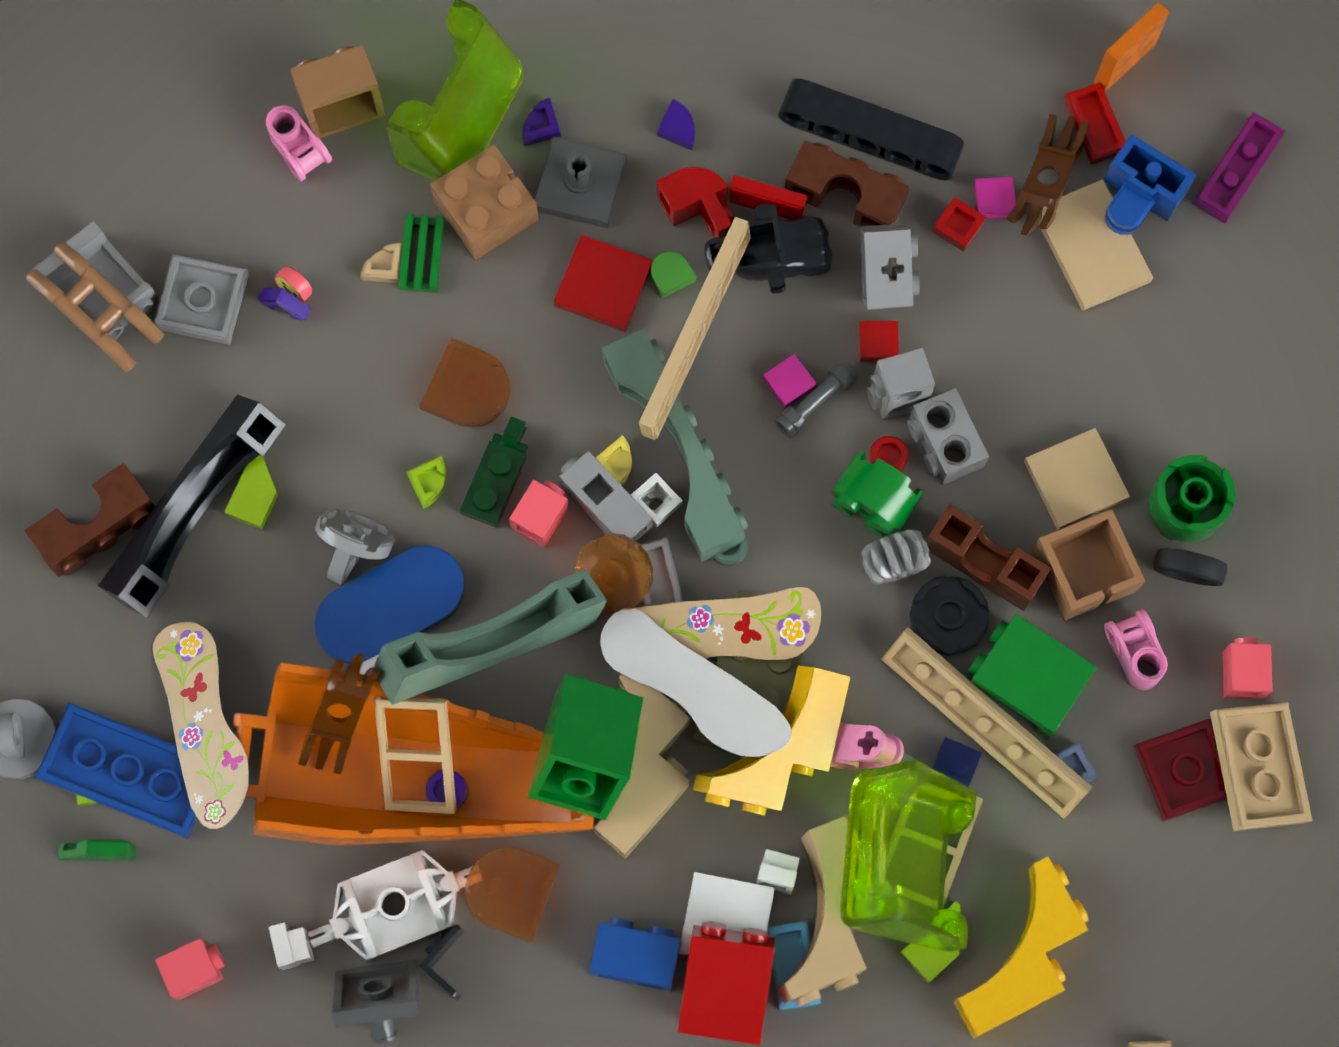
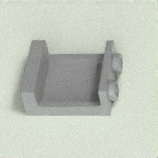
M94 221L66 242L145 315L153 309L154 303L159 300L153 288L148 282H144L113 247ZM54 252L33 268V270H38L51 280L65 294L82 279ZM94 289L78 306L95 321L111 304ZM122 316L107 333L116 340L123 333L124 327L130 322Z

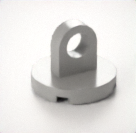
M331 508L321 512L315 530L320 538L336 548L327 572V579L343 586L354 571L359 557L366 559L386 558L389 556L395 539L393 535L387 537L388 530L385 526L368 516L354 511H346L345 516L336 515L337 510Z
M11 699L0 703V776L4 779L23 780L36 776L57 729L56 723L43 707L30 700Z

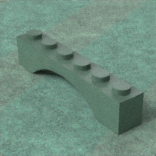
M642 329L602 347V359L618 393L646 408L664 370L660 362L664 360V355L658 341L655 338L649 340L645 330ZM677 396L664 426L669 430L679 446L687 466L690 492L684 517V528L700 561L704 562L713 558L719 552L724 553L739 546L744 541V530L748 528L741 509L739 507L733 509L727 496L731 494V490L723 473L716 475L710 463L714 460V456L706 439L699 441L693 429L697 427V421L690 406L682 407Z
M580 571L552 582L520 605L478 625L442 634L417 632L384 644L374 665V668L380 671L376 680L392 705L589 629L594 626L607 599L588 571Z

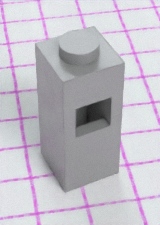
M589 451L581 458L578 455L572 457L561 468L563 473L559 476L561 488L623 554L629 550V546L636 544L653 528V518Z

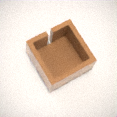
M363 44L356 47H342L335 51L333 55L321 59L311 58L304 60L297 67L290 69L310 130L319 138L386 116L379 87Z
M495 144L430 184L434 203L474 260L479 259L539 221L537 203L518 177L514 178L513 169Z
M1112 509L1040 537L1032 549L1036 559L1051 568L1045 579L1064 621L1096 609L1102 601L1106 605L1133 594L1145 582Z

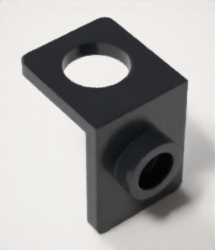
M458 924L446 936L440 932L424 950L428 956L419 965L423 971L456 1000L461 995L431 968L464 932Z

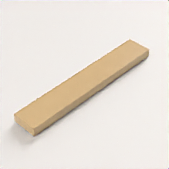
M738 217L734 218L642 414L639 426L642 435L653 440L658 438L751 239L749 224L746 220Z
M907 628L881 658L884 663L1063 819L1069 815L1092 789L1091 785L910 628Z

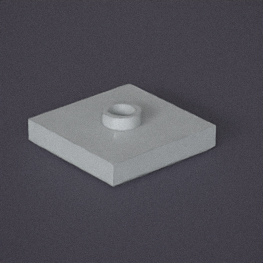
M172 254L153 323L164 332L230 345L249 277L248 270Z

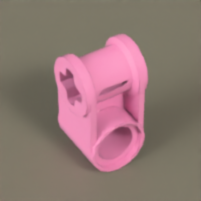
M282 105L273 108L268 113L266 127L270 139L282 155L289 169L300 182L306 179L307 173L323 162L326 164L332 162V157L325 145L309 129L296 110ZM284 123L294 125L293 129L288 133L276 131Z
M1141 609L1135 612L1134 617L1118 623L1113 621L1105 623L1104 629L1111 649L1116 654L1129 684L1135 689L1142 691L1151 690L1157 686L1167 671L1168 662L1147 612ZM1140 661L1149 662L1155 668L1156 674L1154 676L1143 675L1138 670L1137 663Z
M840 722L830 767L845 770H857L858 768L890 770L901 762L904 755V746L897 736L884 733L876 726Z

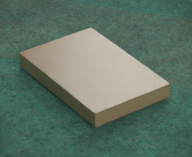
M1103 179L1061 196L1054 221L1049 228L1041 229L1082 311L1151 283L1153 280V276L1132 235L1117 234L1105 222V212L1113 198ZM1045 206L1042 210V218L1044 217L1045 212L1047 210V207Z
M1288 702L1216 709L1210 712L1233 831L1304 824L1313 821Z

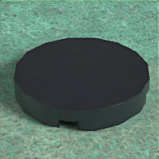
M936 577L924 584L912 601L909 614L912 631L937 653L944 655L962 654L975 647L986 633L989 623L988 601L981 590L969 580L961 577Z

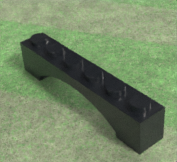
M236 395L104 576L98 587L125 607L147 618L169 588L170 584L167 581L174 562L202 514L223 488L245 466L259 455H265L286 424L260 402Z

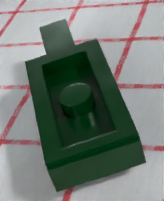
M511 416L503 436L495 433L492 441H489L461 506V515L495 528L498 527L527 459L526 451L528 445L521 443L527 429L525 421Z

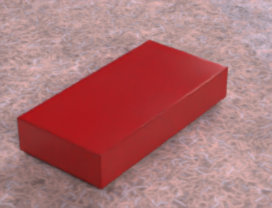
M1101 82L1066 93L1064 101L1071 117H1075L1077 132L1082 121L1089 122L1084 149L1091 165L1116 157L1126 141Z
M733 175L729 201L730 203L755 209L760 204H776L778 216L787 219H797L804 215L807 195Z

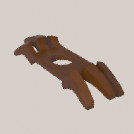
M1049 115L1044 137L1039 144V151L1023 190L1019 192L1014 208L1006 218L1007 221L1016 223L1026 213V204L1031 203L1021 235L1028 236L1039 222L1040 229H1047L1054 221L1057 206L1077 158L1081 155L1089 122H1081L1076 139L1070 150L1075 117H1068L1057 144L1052 146L1057 115ZM1046 169H1053L1060 175L1059 179L1053 184H1043L1037 177L1040 172ZM1045 206L1047 207V210L1045 212L1044 217L1042 218V210Z
M357 653L351 659L346 668L343 682L338 681L344 659L334 661L312 726L309 727L298 764L306 766L316 738L321 737L315 769H323L329 752L336 741L340 742L334 773L341 775L347 751L351 744V738L365 701L368 700L372 685L380 674L379 670L370 667L364 674L362 686H356L364 659L363 654ZM334 704H343L349 707L351 714L345 718H336L330 715L327 709Z

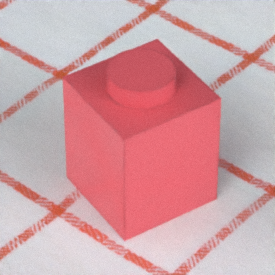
M533 479L509 518L511 529L545 548L569 509L568 498L564 497L565 492L549 481L541 484Z
M1251 637L1234 639V643H1230L1222 651L1223 698L1264 699L1273 692L1271 644H1259L1257 638Z
M202 938L155 959L171 998L178 1001L224 979L220 969L225 967V962L216 944L210 946Z

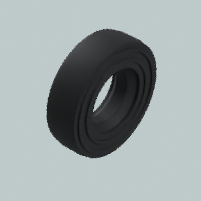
M1161 548L1156 553L1153 569L1164 576L1189 583L1222 586L1226 578L1227 564L1216 558L1191 551Z

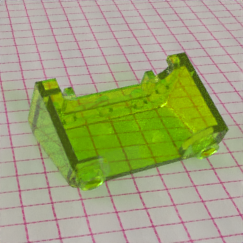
M463 0L454 1L446 18L447 31L451 37L457 40L454 45V52L459 57L433 105L430 106L417 100L405 101L396 108L386 126L395 163L434 181L487 149L523 80V68L519 58L481 10Z
M918 760L869 769L856 777L850 791L840 905L841 919L846 926L858 932L943 951L967 948V920L964 915L954 909L943 910L948 835L962 832L970 826L975 815L976 791Z

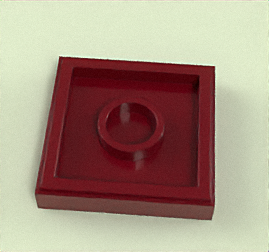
M1210 718L1133 746L1163 822L1227 800L1213 725Z

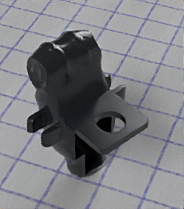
M766 203L755 207L757 220L748 222L751 239L735 271L737 276L750 281L768 280L771 293L777 294L786 290L784 278L796 277L798 275L815 276L826 273L831 269L833 252L828 243L829 231L822 218L802 216L797 219L782 220L778 217L776 204L770 205ZM726 236L713 238L705 244L704 256L709 270H711Z

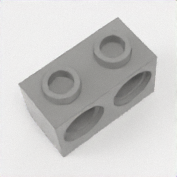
M923 348L877 361L874 375L871 376L872 387L868 388V396L873 410L879 409L883 420L910 413L913 405L931 398L935 381Z
M956 388L913 405L909 417L910 420L907 421L909 431L915 442L921 441L927 453L924 455L926 467L932 477L938 476L941 485H945L985 467L989 455ZM930 415H940L946 420L947 425L942 428H936L928 422L927 417ZM956 449L962 454L963 460L956 463L951 462L945 457L944 451Z

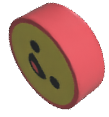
M284 266L274 276V280L279 288H283L302 302L312 294V287L309 282L292 267Z

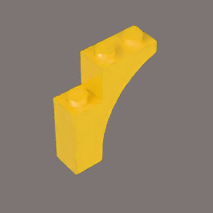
M798 666L790 697L782 713L791 728V737L787 745L768 755L745 756L724 768L696 774L693 790L707 793L705 802L729 807L731 799L743 802L742 810L765 816L767 808L782 811L791 772L812 776L814 769L829 772L850 676L815 667Z
M1049 856L1028 868L1031 890L1029 914L1023 934L1012 955L998 972L983 985L953 1001L973 1039L1065 991L1062 982L1066 981L1065 975L1058 962L1054 958L1049 960L1046 953L1088 931L1085 922L1089 921V918L1081 902L1078 899L1072 900L1065 888L1069 882L1064 870L1059 863L1052 864Z

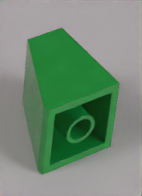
M565 674L552 701L527 798L606 820L631 776L643 697L628 693L623 689H614L594 683L583 677Z

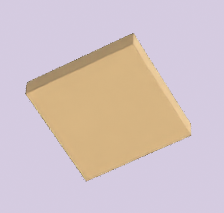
M1096 428L1028 456L1024 460V464L1057 530L1116 506L1130 498Z

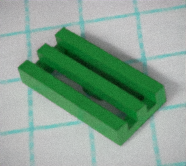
M406 214L398 283L399 290L438 293L445 227L444 216L429 218V215L414 217V214ZM414 227H420L414 282H410L408 280ZM428 228H435L430 282L424 283L423 274Z

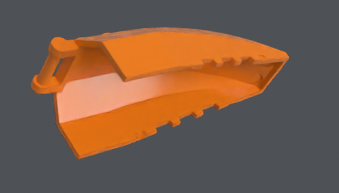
M280 662L274 677L267 717L234 714L233 727L236 728L235 736L242 743L247 756V762L249 760L252 732L254 730L265 731L257 785L248 784L245 797L247 799H255L253 835L327 845H358L520 836L593 829L594 817L527 798L544 732L526 724L510 722L491 716L490 713L481 710H472L452 704L447 700L453 770L466 780L468 797L455 814L385 810L374 697L387 696L377 680L372 685L368 700L365 701L357 722L341 775L334 773L340 742L336 741L329 752L323 769H315L321 737L316 738L306 766L298 764L309 727L312 726L331 669ZM345 671L340 672L338 681L343 682ZM359 674L356 686H362L364 674ZM419 694V695H416V696H414V697H411V698H425V699H442V698H439V697L433 698V697L426 696V695H423V694ZM334 704L327 709L329 714L336 718H345L351 714L349 707L343 704ZM384 708L388 749L441 751L437 710ZM390 760L394 800L429 801L426 795V785L429 778L435 772L443 770L442 762Z

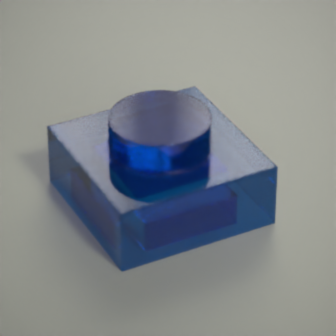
M945 737L929 776L966 792L982 752Z

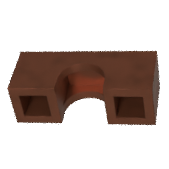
M804 140L785 179L784 189L807 195L806 203L816 208L819 207L823 197L829 191L846 189L852 192L858 200L853 224L860 227L895 224L906 201L909 186L904 184L902 179L894 174H881L870 169L860 159L852 157L847 159L834 153V150L826 144L820 142L813 144Z
M122 463L91 484L100 499V511L91 522L83 525L72 524L56 508L24 530L47 565L58 577L63 574L70 575L81 569L86 563V558L97 551L103 552L113 547L119 540L118 536L130 528H140L155 508V505L125 463Z
M949 504L927 537L926 542L930 552L1024 611L1051 568L1019 547L1015 551H1011L997 545L982 532L983 525Z

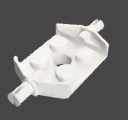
M421 850L340 882L337 885L333 918L329 920L330 923L307 931L309 938L312 939L310 940L311 944L315 948L333 939H342L366 961L370 962L374 957L448 928L450 930L453 928L457 892L461 888L483 881L477 864L457 873H453V871L448 872L426 852ZM391 893L403 895L406 902L404 910L395 916L388 915L383 910V901Z

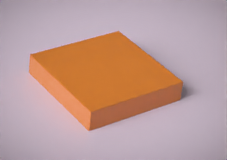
M1158 2L1106 50L1093 82L1094 84L1101 82L1105 92L1156 45L1170 13L1161 3Z

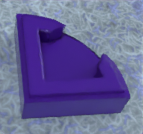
M550 98L537 103L527 116L522 127L524 146L549 140L553 137H560L559 126Z
M672 99L657 130V136L692 150L695 140L693 118L685 106Z
M264 288L258 298L260 303L272 310H275L278 305L291 314L290 318L296 320H306L312 309L283 288Z

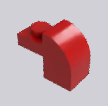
M687 167L656 180V195L673 227L701 214L713 238H722L727 235L733 223V213L728 204L724 203L728 201L729 186L715 172L701 167Z

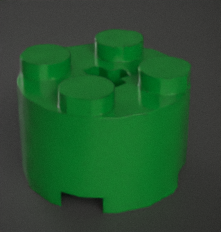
M859 451L856 452L832 489V495L835 497L832 506L848 517H852L855 513L867 520L865 528L876 536L884 538L887 534L899 533L922 498L923 491L918 488L912 491L908 488L912 481L909 477L879 458L874 465L865 461L867 455L865 452Z
M1186 455L1173 460L1159 475L1150 490L1148 497L1149 513L1155 526L1160 530L1161 535L1169 540L1199 542L1211 537L1230 516L1232 507L1235 505L1236 488L1229 471L1226 468L1221 469L1216 463L1207 460L1208 457L1204 455ZM1186 494H1190V499L1196 498L1198 503H1191L1186 498Z

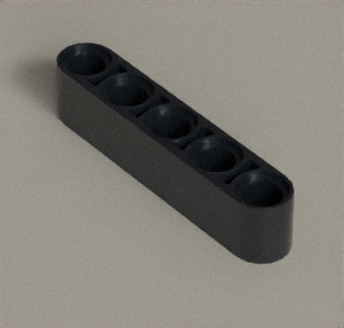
M792 79L778 112V117L781 121L794 128L938 180L946 181L952 178L964 147V141L954 133L805 79Z

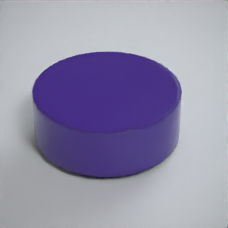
M443 770L435 772L427 782L426 795L430 802H446ZM453 770L456 807L458 809L465 803L468 797V785L463 776Z

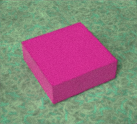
M1013 177L975 179L976 211L986 216V219L1007 218L1016 204Z
M795 354L763 374L762 377L784 409L817 387V383Z

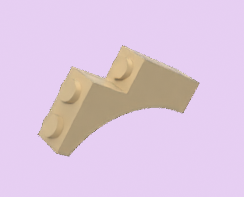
M621 674L619 676V686L621 689L643 697L631 776L607 819H601L594 827V832L621 857L626 859L689 787V780L685 777L688 771L684 766L671 756L667 760L662 756L690 725V717L686 714L687 710L676 700L670 697L667 698L660 691Z
M846 816L808 830L801 837L812 865L816 882L817 915L815 929L806 955L796 971L778 989L784 1005L795 1000L798 1007L814 1002L821 998L819 990L832 985L836 992L859 983L856 975L867 969L849 925L851 924L853 931L876 922L874 914L882 910L884 905Z

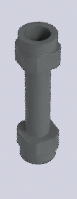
M842 359L828 370V378L795 408L789 406L775 420L778 428L786 436L791 438L795 433L797 434L805 426V419L836 390L839 388L845 390L858 376L857 371L848 361Z

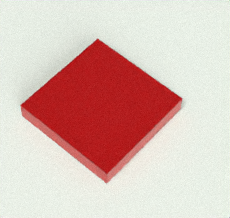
M581 234L554 299V306L626 332L650 273L653 260Z

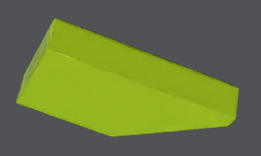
M259 455L245 467L224 512L226 516L260 530L263 529L278 497L263 456Z
M957 901L900 953L928 984L959 956L961 905Z

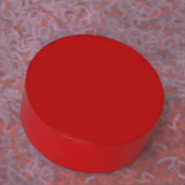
M883 436L873 443L869 453V463L874 465L879 458L902 472L909 459L908 448L898 437Z

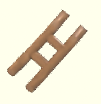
M65 242L59 243L54 249L55 255L82 279L67 294L38 270L29 272L26 277L27 282L84 332L126 373L129 372L137 364V361L107 331L124 316L153 345L157 344L165 334L83 256ZM94 289L111 304L95 321L78 306Z

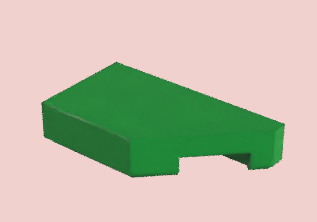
M87 839L81 840L78 843H62V845H59L58 860L135 861L136 847L127 840Z

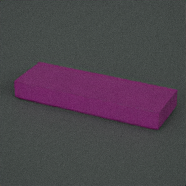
M1252 112L1195 198L1193 205L1225 224L1284 135L1285 130Z

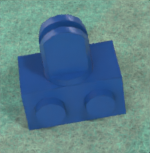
M1131 134L1112 161L1104 178V182L1118 190L1105 212L1107 226L1117 234L1129 235L1140 226L1149 211H1152L1168 222L1188 193L1197 174Z

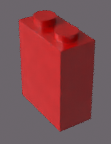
M707 921L703 922L702 926L694 925L677 1033L760 1045L776 937L768 936V932L757 928H745L743 932L726 930L727 926L718 922Z

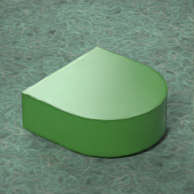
M671 251L661 253L652 263L651 278L662 298L696 281V275L689 263L679 253Z

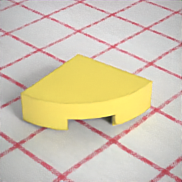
M622 435L601 452L596 459L624 487L631 474L632 455L630 446Z

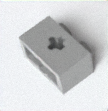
M906 223L860 226L863 304L867 310L914 306L913 295H919L920 291L918 272H912V257L918 256L917 234H911V229ZM888 258H893L899 264V266L892 268V274H887L884 268H882V266L888 265Z

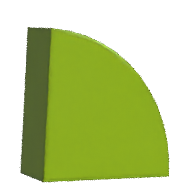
M442 455L406 472L423 509L432 505L444 489L446 467Z

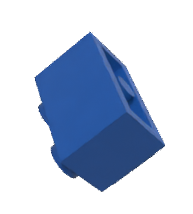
M610 918L609 924L599 923L589 971L591 976L671 992L681 942L680 938L673 937L674 930L658 926H650L649 932L633 929V922L619 918Z

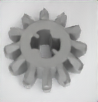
M906 530L901 533L897 532L866 545L862 550L863 566L872 583L878 585L886 584L925 570L931 562L930 550L926 540L923 539L921 531Z

